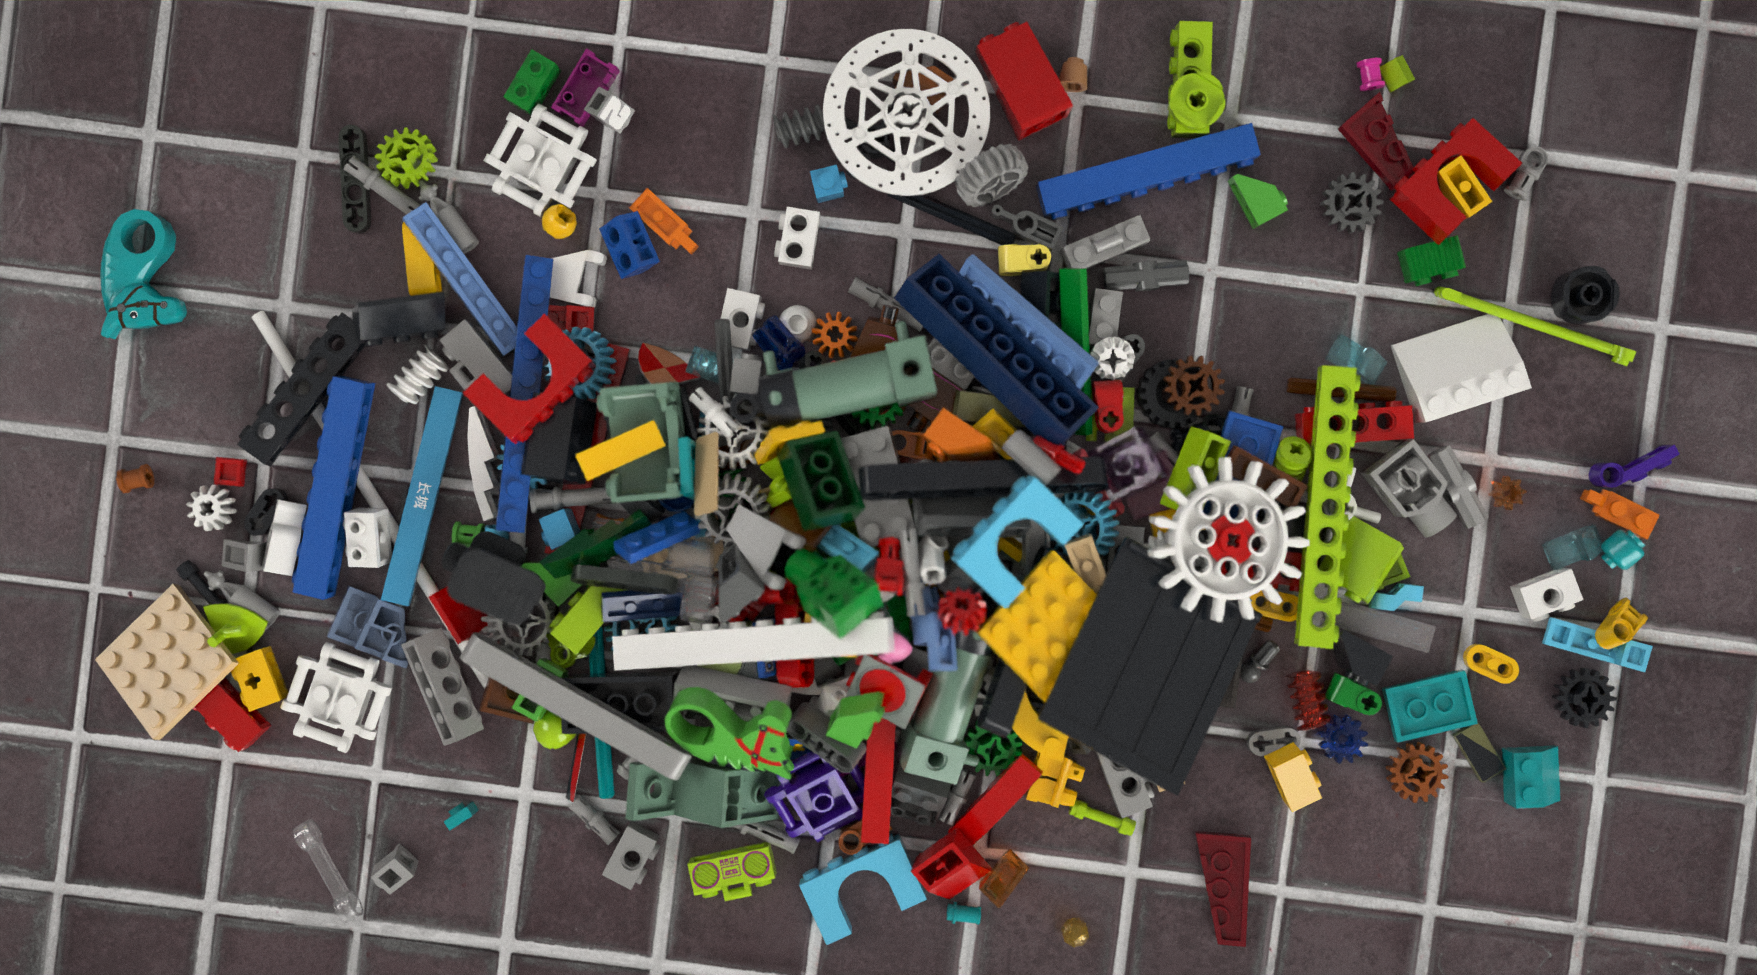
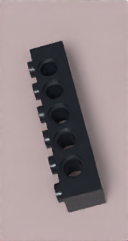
M343 312L339 316L335 315L326 325V329H328L322 338L317 337L309 347L310 353L304 360L300 359L295 363L291 370L293 373L287 382L282 381L274 391L276 396L269 404L265 403L261 406L256 414L258 418L253 425H247L239 435L241 440L237 445L264 465L272 466L327 396V388L333 376H343L365 348V343L357 344L353 320ZM337 338H344V347L339 351H334L332 349L333 341ZM319 360H327V369L324 372L317 373L315 371V364ZM303 381H309L310 390L308 393L300 395L298 393L299 384ZM285 403H291L293 406L292 413L287 417H282L280 413L281 407ZM268 425H273L275 427L274 436L270 439H265L263 436L264 428Z

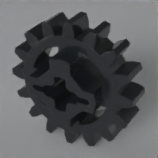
M1581 667L1579 672L1574 669L1569 670L1571 677L1560 676L1563 684L1554 685L1559 690V694L1552 695V698L1559 700L1554 709L1563 711L1560 715L1561 719H1569V724L1574 726L1579 724L1583 728H1588L1589 723L1596 727L1599 726V718L1606 721L1609 719L1605 713L1607 710H1615L1610 706V702L1616 701L1617 697L1610 695V692L1615 687L1606 685L1609 680L1608 677L1600 676V672L1592 669L1589 671V669ZM1595 684L1598 687L1599 692H1597V690L1595 689ZM1569 703H1571L1574 706V711L1577 712V714L1572 711V709L1569 706Z

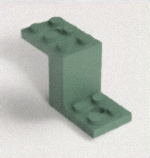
M696 757L690 758L679 780L670 779L641 762H633L629 764L625 819L637 821L676 815L719 828L779 819L778 812L772 803H768L764 793L768 788L780 786L781 783L776 774L771 771L754 772L732 769ZM654 783V791L650 794V788ZM760 788V794L757 796V791Z

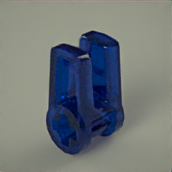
M777 316L769 317L763 323V327L758 328L752 333L753 338L763 352H774L778 371L793 368V363L805 355L803 344L793 336Z

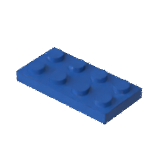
M1228 411L1220 436L1231 441L1225 457L1229 455L1232 447L1235 445L1273 465L1283 426ZM1219 472L1215 481L1219 480ZM1207 500L1203 509L1205 515L1212 511V504L1209 500ZM1236 504L1232 505L1229 509L1230 517L1235 519L1239 513Z

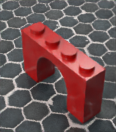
M1474 118L1466 125L1459 123L1449 134L1452 138L1447 143L1442 140L1430 152L1434 156L1428 161L1423 158L1412 169L1415 173L1412 177L1408 178L1405 175L1393 187L1396 193L1390 200L1438 245L1466 219V216L1439 189L1437 182L1439 168L1462 156L1472 172L1491 190L1495 191L1522 164L1517 157Z
M545 314L524 333L547 356L551 364V380L542 394L530 400L512 399L506 396L484 373L463 392L515 445L519 441L524 442L533 433L532 428L539 421L541 423L546 421L553 414L554 411L552 409L559 402L563 403L568 400L574 392L572 389L579 382H586L593 375V369L596 367L593 361Z

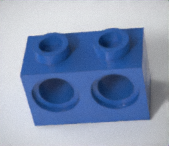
M638 211L616 216L599 228L621 279L642 274L660 262Z

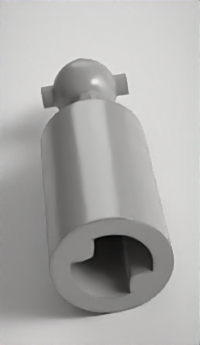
M421 180L419 182L421 195L419 200L422 202L424 200L430 201L431 210L463 254L470 252L479 244L476 236L453 205L436 197L438 186L436 184L433 186L426 184Z
M221 570L215 573L205 571L204 575L208 579L210 590L214 591V589L220 588L228 600V604L242 606L267 620L268 624L265 630L278 618L280 610L247 586L225 582L224 572Z

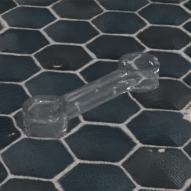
M308 819L294 827V838L303 851L308 852L334 899L333 906L339 919L344 923H348L363 914L362 904L358 896L353 891L348 890L323 845V835L316 822Z

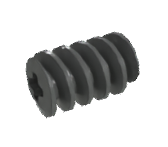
M818 104L815 105L814 114L810 112L808 107H804L803 116L795 109L793 110L792 119H790L786 112L782 114V121H779L775 114L772 115L778 142L781 141L785 148L789 147L790 139L798 146L800 137H803L806 143H810L811 134L815 136L817 141L821 140V133L823 131L826 134L823 111Z

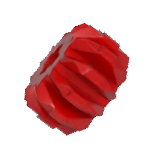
M959 586L956 589V593L947 590L945 598H941L939 601L938 618L942 621L944 629L952 628L953 635L958 631H963V634L967 636L969 629L977 632L979 624H984L986 620L985 612L987 606L982 601L980 593L972 595L971 587L966 592L962 591Z

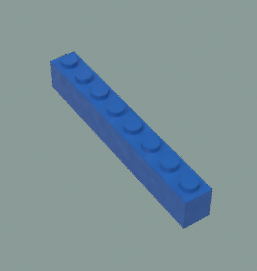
M1249 123L1043 180L1037 183L1036 190L1044 218L1051 216L1052 220H1057L1068 216L1067 212L1078 209V212L1082 213L1094 209V204L1104 202L1105 206L1120 202V197L1131 194L1132 198L1148 194L1147 189L1157 187L1158 191L1174 187L1173 182L1184 180L1185 184L1200 180V175L1209 172L1211 176L1220 175L1227 172V167L1237 165L1238 169L1253 165V160L1261 154L1253 124Z
M333 376L332 381L328 385L327 395L329 399L327 408H325L322 415L324 426L322 435H320L317 441L319 453L317 462H315L312 468L313 485L307 495L309 506L307 515L302 522L304 533L302 542L297 549L298 565L292 575L293 593L322 600L334 597L336 594L346 542V531L343 527L344 512L352 510L376 383L347 376Z

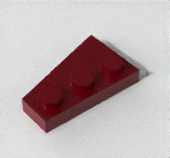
M1379 92L1344 122L1338 130L1392 191L1393 187L1405 175L1409 177L1413 173L1412 169L1414 167L1402 140H1398L1392 127L1394 122L1391 115H1387L1382 104L1384 101L1383 97Z

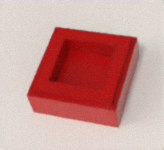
M216 457L214 484L244 487L247 460Z

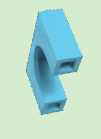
M1030 475L1026 478L1023 476L1012 486L1014 491L1006 499L1002 498L994 505L992 509L994 512L987 520L982 519L973 529L974 534L967 541L963 540L955 547L953 551L955 554L951 558L993 600L1005 609L1025 587L1002 566L998 559L996 547L1002 530L1015 520L1032 519L1056 542L1065 545L1083 525L1036 477Z
M889 834V844L878 843L869 848L865 845L858 853L845 859L842 856L832 859L827 863V867L819 871L817 868L810 869L803 874V878L800 879L799 887L826 945L852 934V925L841 904L838 891L844 879L854 872L870 870L882 875L888 881L902 911L927 900L923 885L911 872L913 863L899 834L895 836Z

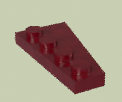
M1195 831L1218 945L1246 947L1251 836Z

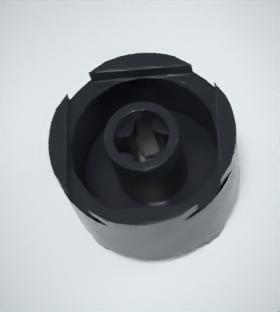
M1586 266L1568 271L1556 279L1551 291V303L1554 314L1558 318L1572 324H1585L1602 320L1618 304L1620 296L1618 283L1607 273V270L1598 266Z

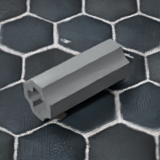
M1021 430L1016 431L1002 447L1031 476L1036 477L1044 486L1061 470Z

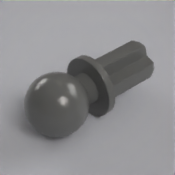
M1267 640L1256 653L1250 655L1251 661L1241 665L1239 669L1240 678L1246 683L1258 681L1261 676V669L1267 670L1269 668L1268 664L1280 651V647L1274 641Z

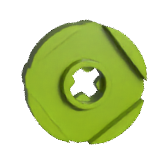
M1196 72L1186 74L1180 77L1170 90L1168 111L1181 126L1188 129L1202 130L1212 125L1224 111L1223 87L1219 80L1209 73ZM1197 94H1200L1202 96L1201 102L1204 105L1202 107H1193L1190 95L1195 97Z

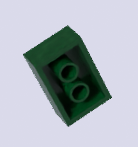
M838 431L788 440L776 454L804 532L853 521L866 508Z

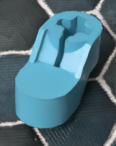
M1397 583L1388 593L1376 592L1370 600L1368 608L1395 611L1404 601L1422 602L1424 586Z

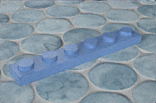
M425 202L402 218L404 223L500 354L504 356L513 350L516 342V325L428 204Z

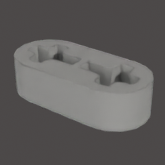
M1279 726L1252 731L1246 739L1248 749L1255 755L1265 756L1286 746L1283 742H1276V739L1284 738L1286 732L1293 737L1289 744L1294 742L1299 747L1301 738L1295 729L1289 726ZM1258 736L1263 740L1271 741V743L1262 744V749L1260 750L1257 746L1253 745V742L1258 741Z

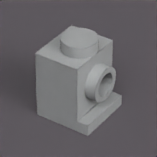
M399 843L391 853L374 865L370 878L373 879L379 888H383L388 894H392L414 877L419 861Z

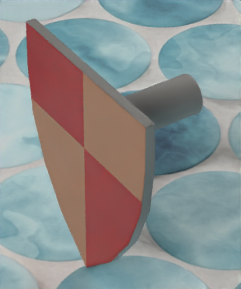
M642 343L638 352V365L642 375L649 384L668 382L682 384L699 380L700 377L696 372L673 353L654 345Z

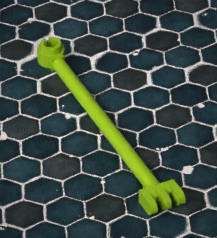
M1438 286L1434 289V295L1438 298L1613 356L1612 362L1628 366L1629 361L1633 362L1636 354L1634 350L1525 315L1450 288Z

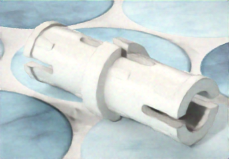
M702 387L696 389L695 391L701 399L695 393H692L689 401L706 415L705 419L709 423L713 422L728 439L733 437V431L728 426L737 433L741 425L724 411L725 407L721 403L717 404Z

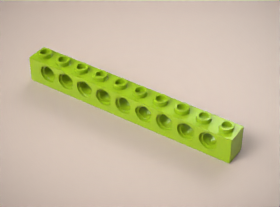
M1322 365L1318 367L1311 442L1313 457L1309 465L1303 538L1310 541L1309 546L1302 547L1300 571L1302 575L1299 583L1294 641L1298 646L1333 649V642L1337 643L1339 638V627L1335 626L1336 614L1339 615L1341 612V598H1337L1338 587L1343 585L1344 572L1340 570V560L1344 559L1346 555V542H1342L1343 531H1347L1349 521L1348 514L1344 513L1345 503H1349L1351 497V487L1347 486L1348 475H1352L1353 459L1349 458L1350 447H1354L1356 432L1352 430V419L1357 418L1358 403H1354L1355 391L1358 392L1360 388V375H1356L1357 368ZM1334 388H1339L1344 393V399L1341 403H1336L1331 398V392ZM1332 416H1337L1341 419L1342 426L1338 431H1333L1329 427V419ZM1331 443L1339 448V455L1336 459L1329 458L1326 453V449ZM1329 471L1334 472L1337 476V482L1333 487H1328L1324 482V476ZM1327 499L1332 500L1335 505V509L1330 515L1324 514L1321 508L1322 503ZM1324 527H1328L1332 531V538L1327 543H1323L1319 538V533ZM1326 555L1330 560V565L1326 570L1321 571L1317 567V560L1320 556ZM1320 583L1326 584L1328 592L1323 598H1317L1314 593L1315 587ZM1317 611H1322L1325 614V621L1320 626H1315L1312 622V616Z

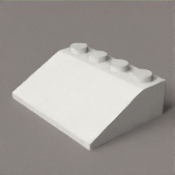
M1490 314L1391 345L1409 404L1412 405L1415 423H1426L1532 388L1524 362L1499 317Z

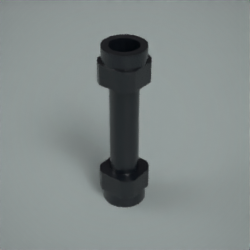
M190 560L185 561L176 569L183 581L189 580L210 605L228 604L226 599L220 600L209 589V586L198 574L199 568Z

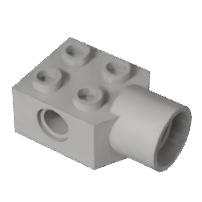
M1414 439L1401 441L1361 473L1395 517H1409L1425 538L1440 532L1457 517L1455 511L1443 497L1448 482Z

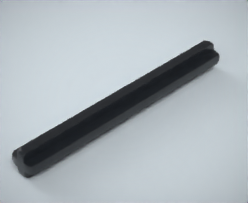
M888 194L893 199L1000 245L1013 244L1016 235L924 194L915 196Z

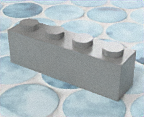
M694 665L683 666L674 685V698L681 690L689 687H701L714 692L744 721H749L754 716L762 714L765 705L772 700L781 701L790 708L791 686Z

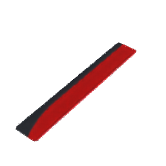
M577 734L566 792V799L574 802L586 734Z

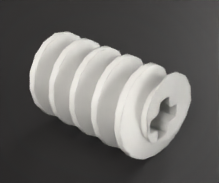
M425 344L427 353L419 350L416 352L420 358L419 361L409 359L413 368L409 369L403 366L401 369L405 376L394 375L398 384L393 385L389 382L386 384L397 397L406 403L417 404L419 399L416 394L424 396L426 394L424 386L432 388L434 385L431 378L436 380L441 378L438 370L447 372L449 369L443 358Z

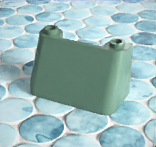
M668 382L600 389V395L597 396V406L600 412L609 417L611 438L654 420L666 445L614 469L615 473H612L610 479L606 480V492L608 496H611V503L683 496L680 488L678 438L686 437L679 383Z

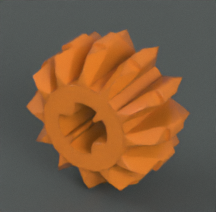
M828 312L826 313L828 320L826 324L822 319H817V323L822 327V330L812 329L813 334L821 335V337L813 340V344L824 343L820 347L819 352L823 354L829 348L828 357L831 359L834 357L835 350H838L840 358L845 357L842 350L843 347L850 352L853 351L854 348L848 341L857 342L858 337L849 335V333L856 332L858 328L857 326L847 328L852 321L851 317L848 316L842 323L840 322L842 313L837 312L836 320L832 321V316ZM833 328H838L839 334L843 335L841 340L837 338L838 342H832L831 337L828 336V332H833Z

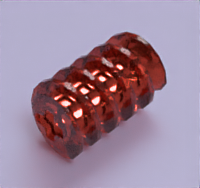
M1297 671L1285 676L1294 678V681L1288 684L1287 687L1297 691L1290 695V698L1299 700V703L1292 706L1294 710H1301V713L1294 717L1295 720L1303 721L1304 723L1297 727L1298 731L1320 728L1331 720L1330 715L1325 714L1329 709L1328 705L1321 703L1326 699V695L1319 692L1324 688V684L1317 682L1322 676L1318 671Z

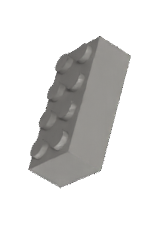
M889 426L841 438L859 490L858 470L861 467L874 464H901L892 429ZM910 499L863 500L866 508L855 519L861 541L872 548L877 547L878 540L881 538L894 537L900 540L899 530H906L907 538H910L909 529H915Z

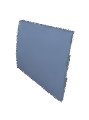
M348 585L326 636L353 646L357 650L377 656L384 661L407 668L408 660L401 644L406 643L404 608L394 603L383 601L380 597Z

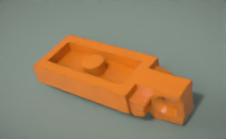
M648 188L629 207L632 212L638 211L641 220L669 246H673L677 250L681 245L691 255L698 249L699 246L688 237L693 232L688 224Z
M1584 489L1580 497L1581 500L1594 506L1592 512L1595 513V516L1623 530L1628 531L1630 529L1636 536L1642 539L1649 538L1660 516L1631 500L1605 489H1602L1600 493L1591 489Z

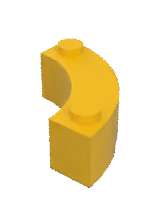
M1025 690L1012 729L1032 749L1049 758L1063 762L1068 737L1037 720L1040 714L1032 706Z

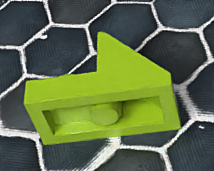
M778 457L761 465L760 469L773 480L769 486L771 490L766 501L772 507H776L791 499L792 497Z

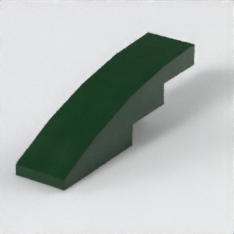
M639 509L620 524L611 519L592 534L586 529L582 530L541 560L540 563L555 579L570 575L574 565L594 566L618 554L614 550V541L644 529L652 523Z

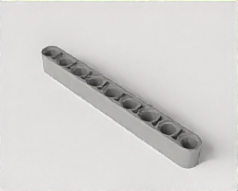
M473 632L460 656V659L469 666L670 779L679 780L692 757L691 753L675 742L503 645L494 642L485 635Z

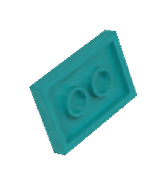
M1463 669L1382 688L1394 741L1397 743L1478 724L1466 671Z

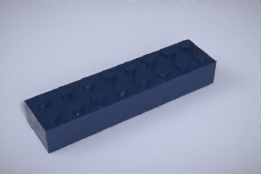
M936 255L910 275L894 296V299L1035 436L1039 435L1058 446L1063 445L1098 410L1099 407L1065 376L1058 367L1032 344L942 255Z

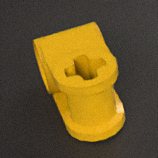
M1625 597L1609 610L1607 617L1596 629V641L1604 649H1613L1633 639L1637 631L1646 623L1648 617L1645 614H1640L1630 605V600Z

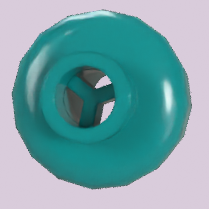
M1620 529L1602 542L1601 549L1605 554L1601 558L1612 569L1618 566L1622 570H1628L1644 556L1645 553L1642 548L1646 545L1630 529L1627 532Z

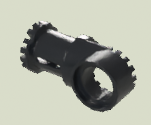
M1210 414L1205 416L1202 422L1193 424L1192 427L1221 436L1225 418L1220 415ZM1216 425L1220 430H1211L1208 426ZM1190 427L1183 429L1171 428L1170 436L1173 437L1170 438L1173 440L1171 445H1173L1172 447L1175 451H1181Z

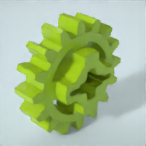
M405 127L403 134H399L395 129L393 130L394 137L384 136L387 142L385 145L378 144L377 147L382 153L375 155V158L380 162L376 167L382 173L383 178L390 181L395 187H398L401 183L405 189H408L411 182L418 187L419 179L429 180L426 175L428 171L435 172L431 163L438 162L437 157L433 154L437 150L426 135L422 136L419 130L415 129L411 133Z

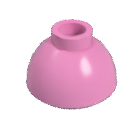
M894 632L895 652L877 654V658L891 665L899 663L911 654V644L906 638Z

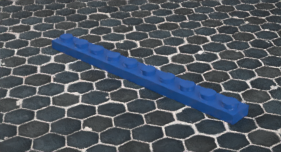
M525 255L510 388V398L515 400L532 399L533 392H540L544 353L524 333L541 316L545 314L548 317L554 259ZM506 436L495 531L525 533L530 476L521 475L525 441H519L515 445Z

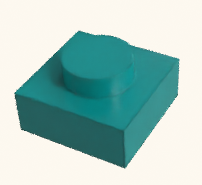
M473 801L466 806L461 802L448 811L451 816L444 823L450 831L479 810Z

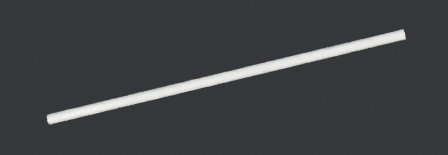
M260 311L252 316L253 321L290 378L293 374L291 370L296 361L266 313ZM303 381L298 386V393L300 395H304L310 390L308 381ZM320 403L312 415L323 431L322 415L325 407ZM360 465L356 485L371 508H387ZM389 511L390 537L395 546L399 526ZM421 562L416 581L428 598L439 591ZM469 640L460 644L456 643L461 653ZM471 667L485 689L489 676Z

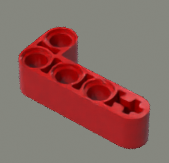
M784 578L786 583L782 589H772L764 583V591L758 600L765 605L775 604V625L784 624L783 619L801 618V623H804L805 611L797 587L787 578ZM814 658L776 660L779 684L791 686L792 688H808L812 685L814 681Z

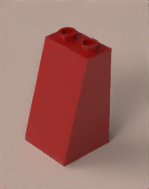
M1019 22L1012 23L1004 28V33L996 37L994 34H990L979 40L980 44L977 45L975 53L1018 141L1068 117L1073 104L1028 22L1019 24Z

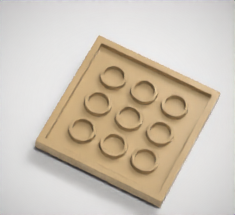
M172 584L95 659L153 740H161L239 664L223 642L216 647L209 646L207 640L215 631L180 585Z

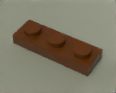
M1234 445L1227 456L1231 458L1232 477L1239 481L1244 480L1251 461L1262 463L1261 473L1257 479L1256 486L1264 491L1277 479H1286L1289 484L1276 497L1275 501L1288 508L1298 505L1308 485Z

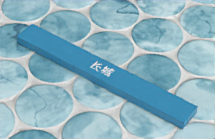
M435 386L381 597L383 601L410 606L463 398L462 392Z

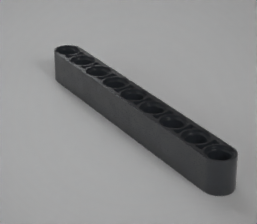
M1079 457L1086 462L1080 474H1076L1058 465L1061 470L1045 487L1052 494L1103 491L1108 488L1105 460L1101 457ZM1015 460L874 464L863 466L858 470L861 498L867 501L1009 496L1014 491L1012 486L1023 476L1026 478L1030 475Z

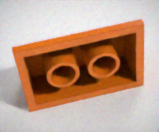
M944 408L923 435L929 443L927 447L933 451L932 454L938 458V462L958 460L960 462L1001 460L988 437Z

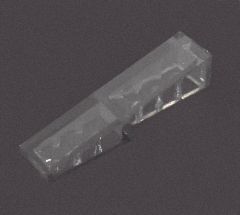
M1341 600V612L1339 615L1336 614L1335 626L1426 653H1429L1436 629L1432 625ZM1322 612L1320 622L1324 623L1325 614Z

